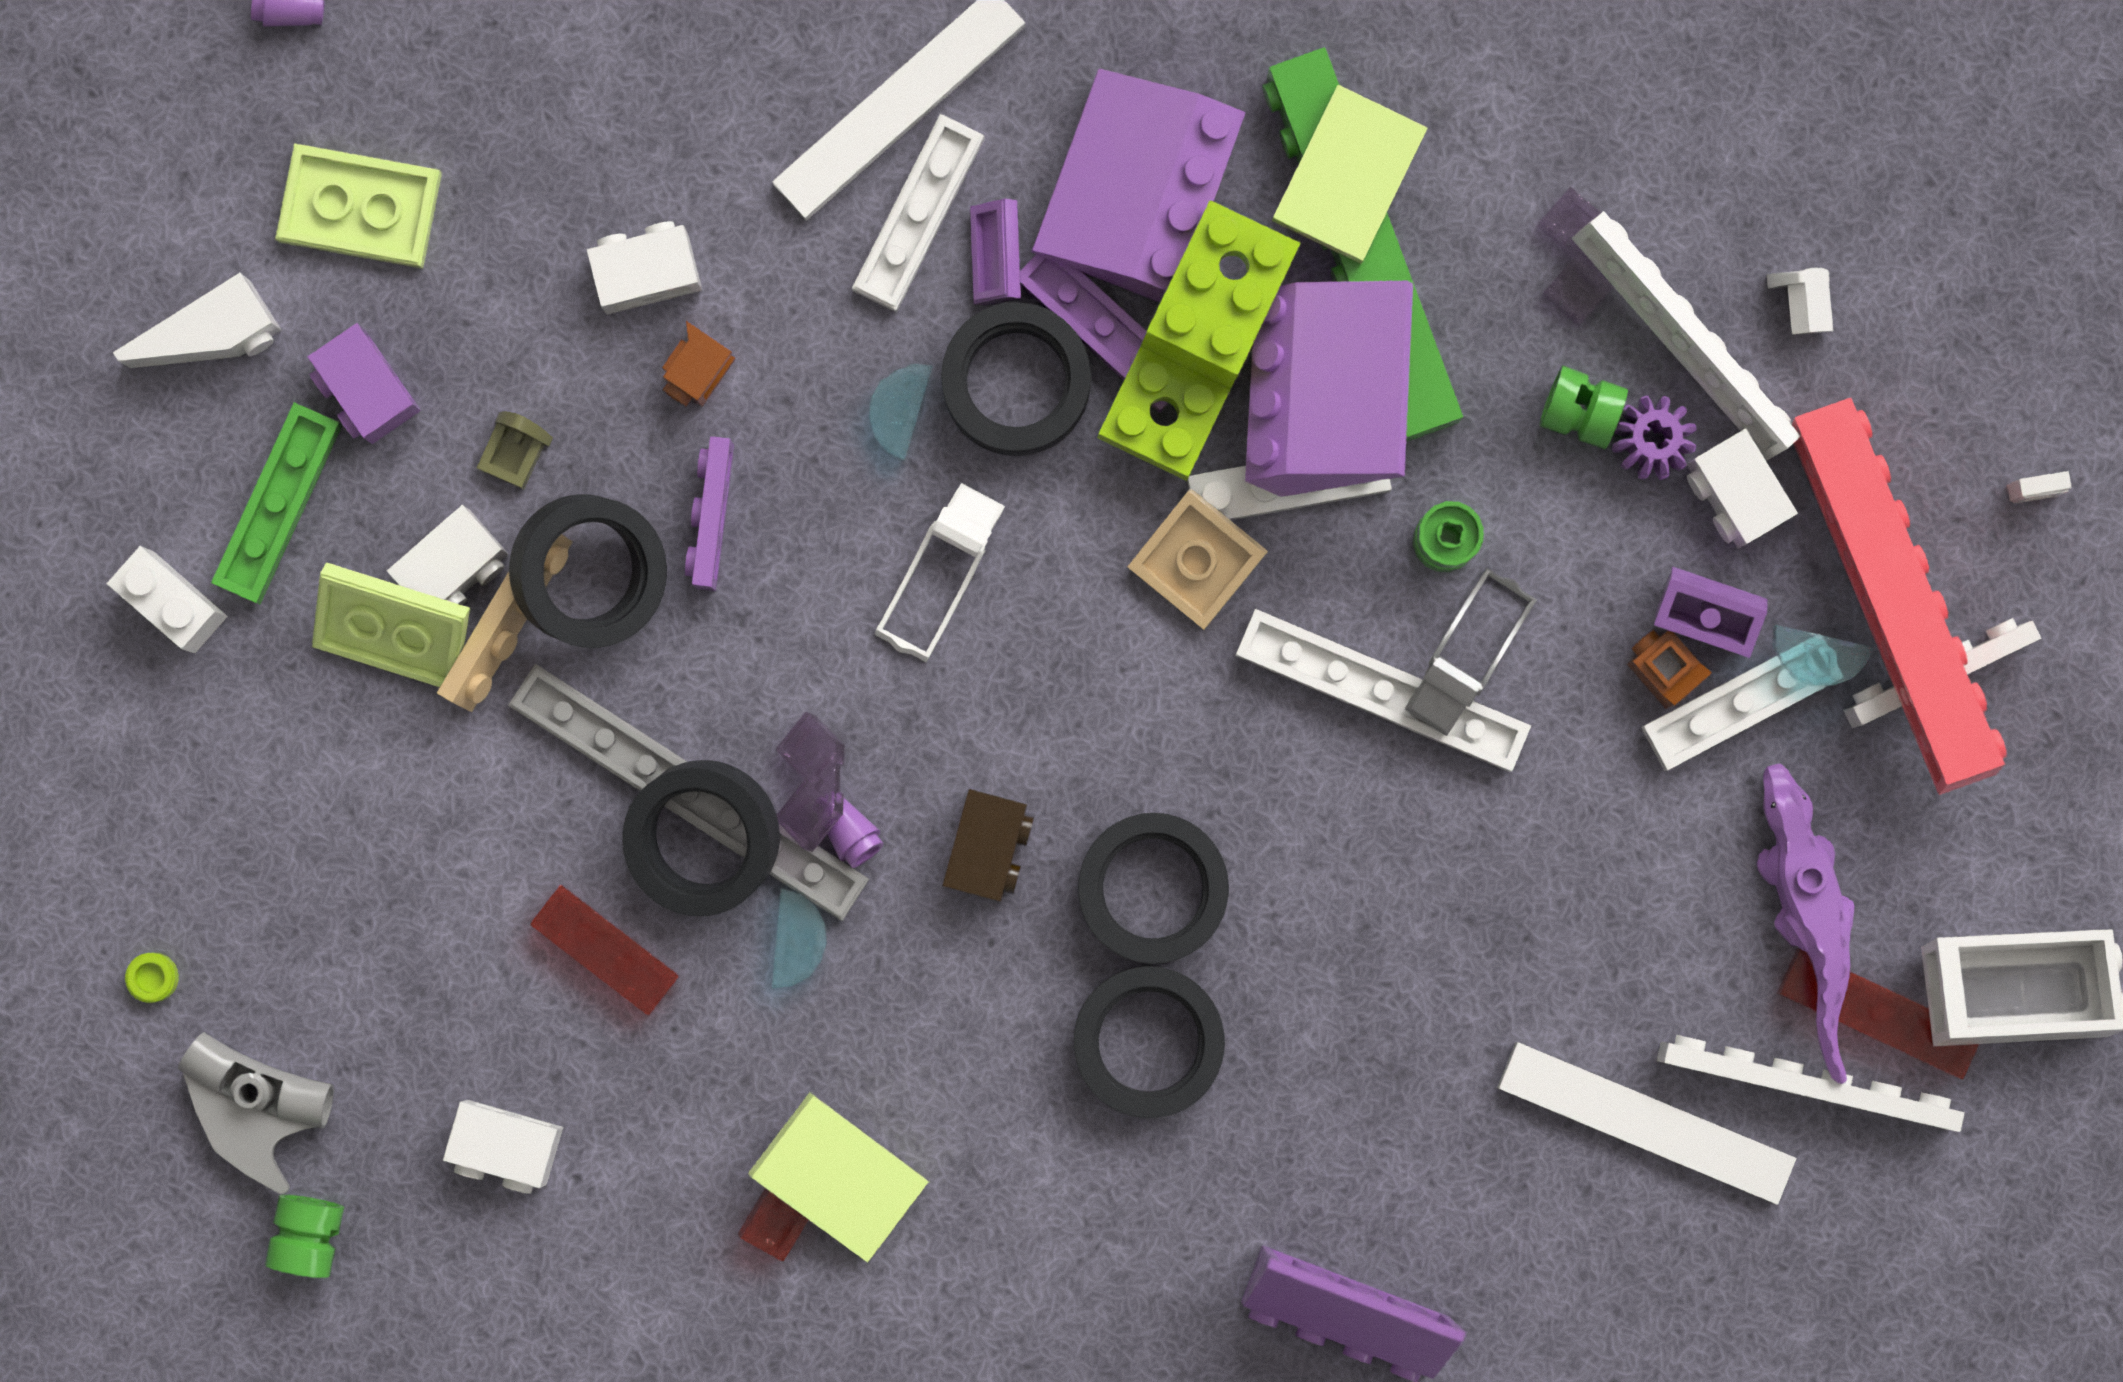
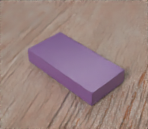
M1004 198L970 206L974 304L992 305L1021 299L1017 200Z

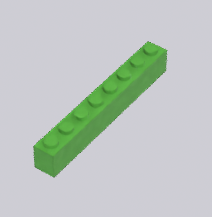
M1325 47L1270 66L1267 74L1268 83L1262 85L1271 113L1279 111L1285 129L1279 130L1284 151L1288 158L1296 156L1298 164L1314 135L1337 85H1339ZM1387 213L1362 264L1331 250L1336 263L1335 267L1330 268L1333 282L1409 281L1413 283ZM1320 244L1322 250L1328 249L1327 247ZM1414 283L1406 442L1458 424L1463 418Z

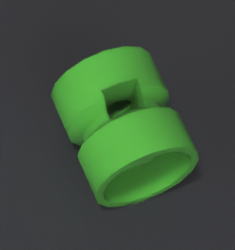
M1562 365L1551 387L1539 426L1563 435L1574 430L1578 434L1579 441L1605 450L1621 417L1628 389L1604 380L1593 385L1589 381L1588 374Z
M1445 501L1434 505L1419 520L1413 532V548L1417 558L1426 567L1437 572H1451L1462 568L1478 553L1483 543L1484 528L1480 517L1471 507L1461 502Z
M289 1194L279 1195L273 1223L280 1229L278 1235L270 1238L265 1266L294 1275L317 1278L330 1277L336 1249L329 1243L330 1237L339 1234L344 1206L311 1197Z

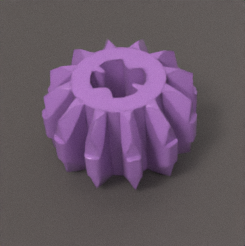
M1649 396L1639 399V411L1627 405L1623 409L1622 415L1628 423L1618 422L1615 429V434L1626 437V439L1615 442L1611 446L1612 451L1620 453L1628 450L1630 455L1621 463V467L1624 470L1629 469L1636 461L1641 463L1638 469L1639 479L1645 480L1651 473L1652 466L1659 480L1669 477V465L1678 471H1681L1687 465L1680 453L1692 454L1696 450V445L1693 442L1683 439V437L1696 431V425L1694 423L1681 425L1678 421L1687 413V409L1684 406L1679 407L1672 414L1668 412L1670 406L1669 397L1663 396L1660 398L1656 409H1654ZM1649 427H1652L1655 434L1663 433L1665 440L1658 445L1660 449H1656L1654 442L1645 443L1643 436L1650 431Z

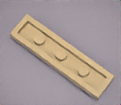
M562 534L551 546L545 560V587L552 576L561 571L568 558V549L572 541ZM509 572L437 692L440 696L470 712L473 711L476 704L482 702L488 695L492 686V677L501 662L513 653L517 645V635L527 620L513 596Z

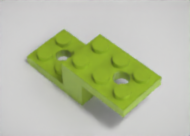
M1209 200L1097 438L1187 481L1300 243ZM1227 256H1236L1246 265L1247 273L1238 280L1228 279L1220 270V261ZM1159 401L1172 404L1177 411L1176 422L1169 426L1156 424L1150 416V407Z

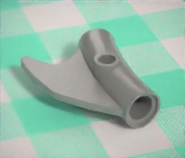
M205 1032L201 1033L184 1054L179 1063L178 1070L183 1072L195 1112L213 1150L248 1177L279 1194L287 1193L290 1186L274 1159L275 1147L280 1140L290 1134L314 1127L323 1129L326 1126L332 1108L334 1086L268 1066L233 1050ZM252 1084L258 1089L256 1100H253L249 1095V1088Z

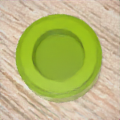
M144 953L137 956L131 961L125 974V982L130 994L137 1000L146 1003L160 1002L169 998L176 990L179 981L178 969L175 963L168 956L161 953Z

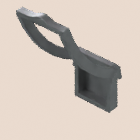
M1486 568L1428 662L1430 666L1423 676V681L1407 703L1405 710L1447 736L1465 708L1470 707L1476 695L1479 696L1485 688L1503 654L1537 599L1523 591L1515 580L1501 577L1489 568ZM1487 576H1490L1529 601L1503 643L1482 681H1479L1440 656V653Z

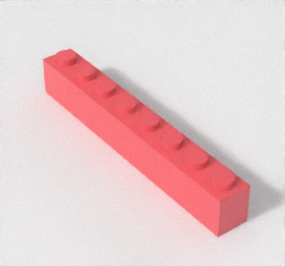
M1848 398L1795 417L1792 426L1801 437L1793 444L1938 794L1941 795L1995 776L2005 765L2002 759L2007 756L2004 741L1997 729L1990 730L1983 713L1987 710L1985 696L1979 684L1976 682L1971 684L1964 668V665L1968 663L1965 648L1957 636L1951 637L1945 623V619H1948L1946 603L1938 590L1932 592L1925 575L1929 573L1926 555L1920 545L1913 546L1906 530L1910 527L1907 510L1901 500L1894 501L1888 487V483L1891 482L1888 465L1882 455L1875 456L1869 439L1872 438V429L1867 415L1863 410L1857 411L1852 398Z

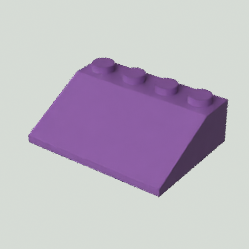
M1099 68L1031 252L1161 303L1209 200L1214 201L1246 112L1198 93Z
M1409 281L1297 282L1280 286L1253 342L1246 482L1277 496L1284 497L1405 476L1413 283Z
M1264 1245L1260 1249L1241 1300L1244 1307L1251 1309L1248 1315L1250 1319L1274 1328L1277 1327L1279 1320L1298 1327L1295 1334L1297 1337L1320 1346H1324L1326 1338L1345 1345L1342 1352L1344 1355L1367 1364H1371L1373 1357L1392 1363L1391 1373L1414 1382L1419 1381L1420 1375L1434 1379L1462 1344L1466 1334L1449 1316Z

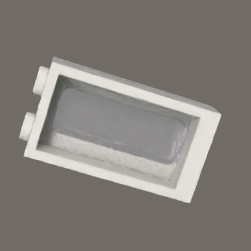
M2113 929L1936 938L1921 947L1933 1046L2101 1038L2123 1031V993H2121L2119 972L2122 968V953L2119 945L2114 943Z

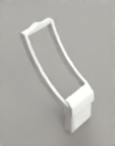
M961 483L948 506L943 507L937 521H934L930 526L906 576L874 635L889 642L897 651L912 654L927 662L985 553L987 539L992 533L991 531L1000 518L1005 506ZM932 535H935L976 558L934 639L925 652L883 628L911 579Z

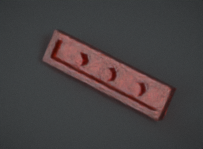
M1797 948L1777 994L1816 1012L1817 980L1814 968L1807 952ZM1850 972L1838 1023L1957 1079H1964L1979 1044L1933 1046L1929 1008Z

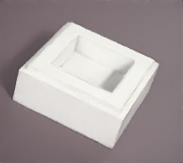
M2069 471L2018 479L2007 485L2010 502L2013 501V504L2057 497L2069 492V489L2072 488Z

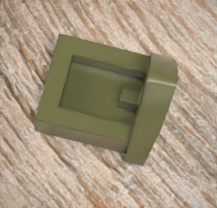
M502 411L498 413L494 422L496 426L478 463L477 469L524 490L544 445L549 447L553 437L524 416Z

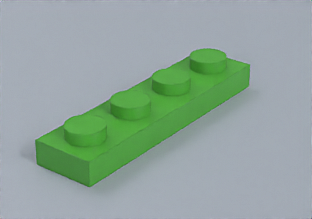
M295 402L293 403L212 579V584L261 605L343 426L340 422Z

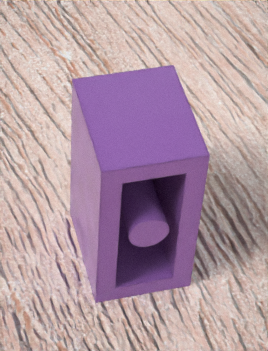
M358 323L308 356L316 369L309 374L311 379L326 399L331 395L335 396L344 409L337 416L354 439L362 435L365 440L373 444L421 411L366 330Z
M1672 566L1656 610L1654 625L1750 658L1767 614V599Z

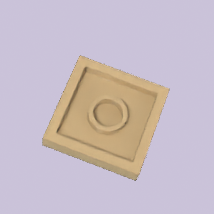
M1190 489L1128 565V568L1204 630L1268 551L1193 489Z

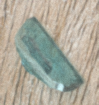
M911 364L905 368L895 370L887 378L879 382L871 397L869 419L876 440L888 454L904 462L931 377L932 365Z
M1779 625L1773 626L1772 646L1774 651L1777 652L1781 664L1794 679L1810 686L1830 687L1852 679L1866 666L1874 648Z
M781 889L772 988L794 986L810 977L822 962L827 946L826 925L817 907L801 894Z

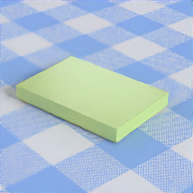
M1337 85L1272 221L1362 264L1428 128Z
M294 143L275 240L285 244L423 269L442 173L437 169Z
M326 563L320 573L312 647L440 687L464 648L470 608Z
M810 1092L748 1173L754 1180L866 1262H869L928 1183L923 1176Z

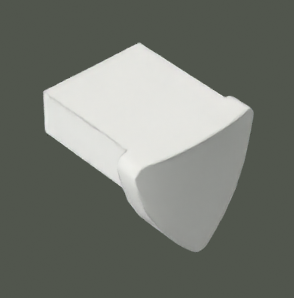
M1810 268L1793 272L1766 274L1768 289L1788 287L1792 334L1833 331L1828 270Z

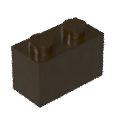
M969 789L942 886L999 902L1002 901L1004 892L1013 895L1021 868L1020 865L1012 863L1017 844L1027 846L1034 817L1025 815L1027 804Z

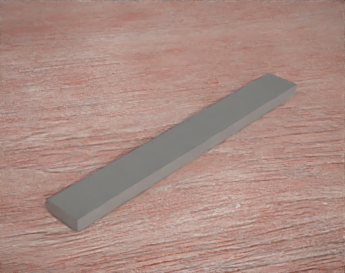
M537 664L533 666L508 705L640 791L666 770L687 762ZM687 792L671 798L665 804L666 808L745 858L747 849L745 828L739 815L727 802L709 793ZM778 820L780 844L775 864L769 874L843 921L870 879Z

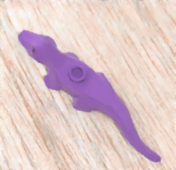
M1779 763L1767 766L1763 773V810L1769 827L1775 834L1776 845L1770 850L1763 849L1759 854L1756 863L1757 869L1769 885L1776 886L1782 904V909L1774 921L1776 930L1790 946H1798L1803 951H1806L1813 965L1817 980L1816 1028L1819 1046L1831 1078L1837 1083L1844 1084L1846 1083L1847 1076L1839 1053L1837 1029L1839 1014L1850 975L1849 941L1855 906L1852 900L1841 895L1833 869L1835 852L1832 843L1825 837L1813 835L1811 830L1813 804L1810 797L1797 785L1789 771Z

